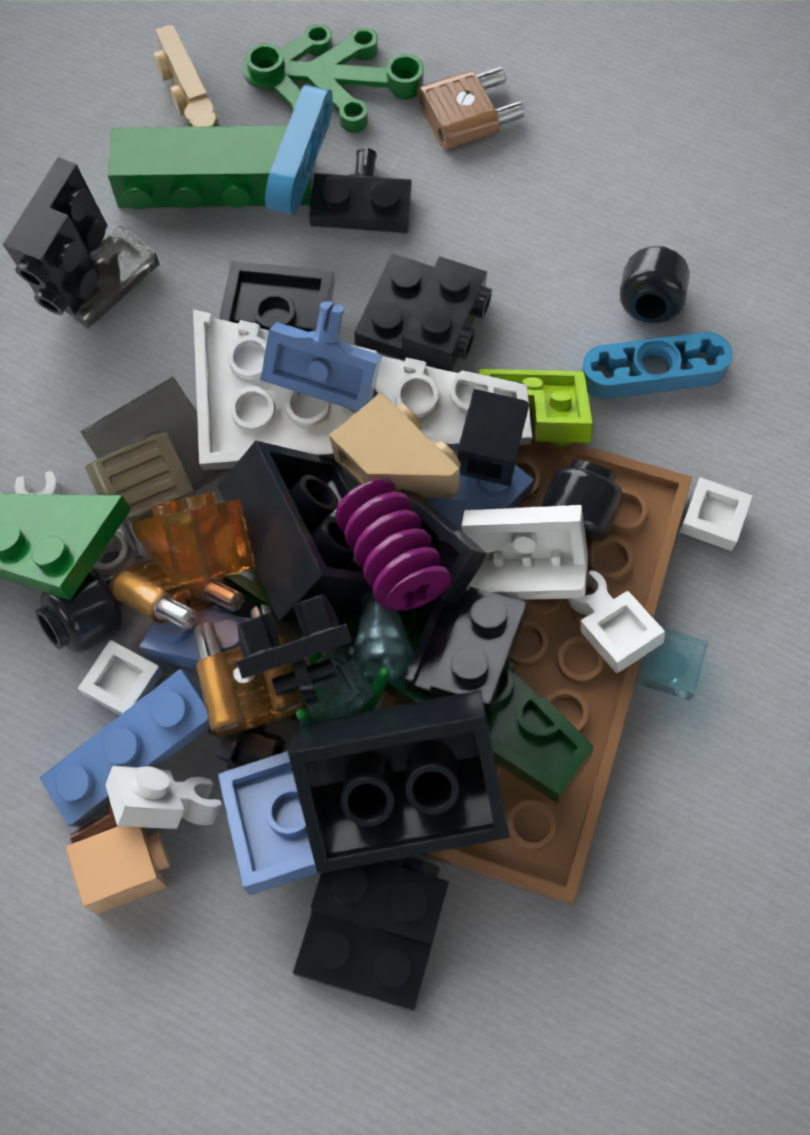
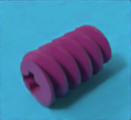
M375 479L361 484L350 491L339 502L335 513L336 523L345 534L346 543L353 550L355 561L363 570L364 578L373 589L374 598L382 608L391 611H406L421 607L436 599L448 588L452 578L450 572L445 567L440 566L441 556L437 550L430 548L431 538L424 529H420L421 520L414 511H411V501L404 493L395 491V484L389 479Z

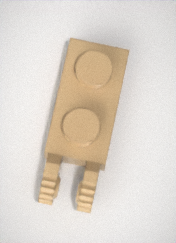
M174 25L155 29L159 51L153 52V58L162 81L170 79L173 84L169 89L178 114L180 116L185 115V120L190 127L219 126L214 107Z

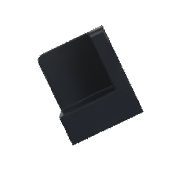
M473 389L457 450V457L461 463L460 475L511 486L529 409L527 401Z

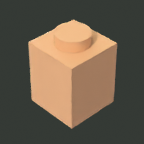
M118 826L66 846L82 905L97 915L167 888L162 870L171 867V862L159 831L150 834V831L144 827Z

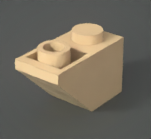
M382 392L329 435L335 460L359 485L375 479H389L395 484L396 492L400 493L402 489L417 493L423 499H453L461 492V463L456 454L448 445L440 440L434 444L421 431V423L415 414L402 403L395 406Z

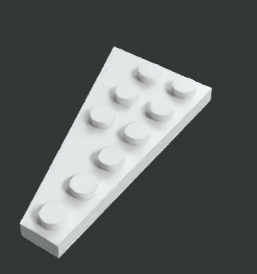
M193 309L199 464L203 471L233 468L255 440L335 459L329 435L358 411L261 381L269 330L261 329L259 324L240 320L238 324L213 318L211 313ZM358 347L377 354V351ZM384 356L381 359L373 395L374 398L382 392L395 406L400 403L406 405L421 423V431L434 444L440 440L448 445L452 451L458 450L473 389L513 397L529 403L527 385L463 370L459 373L428 367L426 362L410 358L401 361ZM529 409L520 445L531 444L532 430Z

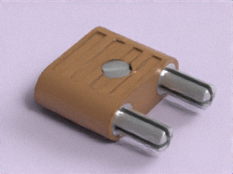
M499 67L475 75L470 70L418 88L417 94L422 112L445 151L499 132L501 125L526 116V109L521 101L495 109L485 92L487 89L505 84L506 74L503 68Z

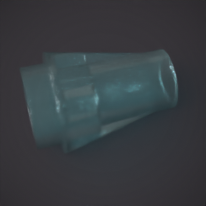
M370 591L362 598V612L352 659L355 665L359 667V672L364 678L374 681L379 670L386 667L391 671L388 682L402 677L407 672L408 664L413 657V649L399 611L382 608L376 602L373 591Z

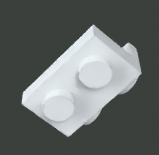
M582 505L464 510L461 525L463 533L488 553L467 590L471 586L517 600L583 598L585 596L588 552Z

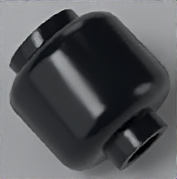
M650 246L634 253L624 267L620 285V302L624 310L634 319L645 323H661L677 316L686 303L690 270L686 260L677 251L664 246Z
M574 460L571 466L561 467L554 472L541 507L582 505L586 540L601 541L607 538L611 532L623 500V494L620 487L614 482L616 475L612 471L592 462Z
M91 569L71 600L41 592V607L35 610V614L45 635L56 648L61 649L66 646L73 652H83L121 629L123 623L121 607L127 601L115 594L116 580L111 575L102 578Z

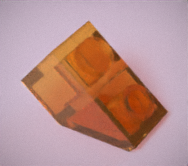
M214 492L152 505L150 506L151 518L131 522L135 536L174 585L206 582L255 569L240 499L216 503Z

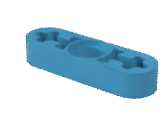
M309 85L303 86L269 173L265 194L267 210L293 216L297 213L329 127L333 105L331 90Z
M700 332L599 345L586 353L581 371L585 374L588 394L596 398L608 399L716 384L724 377L732 360L733 352L729 342L721 335L713 332ZM705 353L708 360H715L714 365H707L704 358H697L698 354ZM650 356L660 357L667 362L670 370L661 375L652 374L645 370L641 361ZM626 361L631 362V367H625ZM687 363L685 369L682 370L681 364ZM597 366H605L607 372L613 373L612 378H604L602 371H596Z

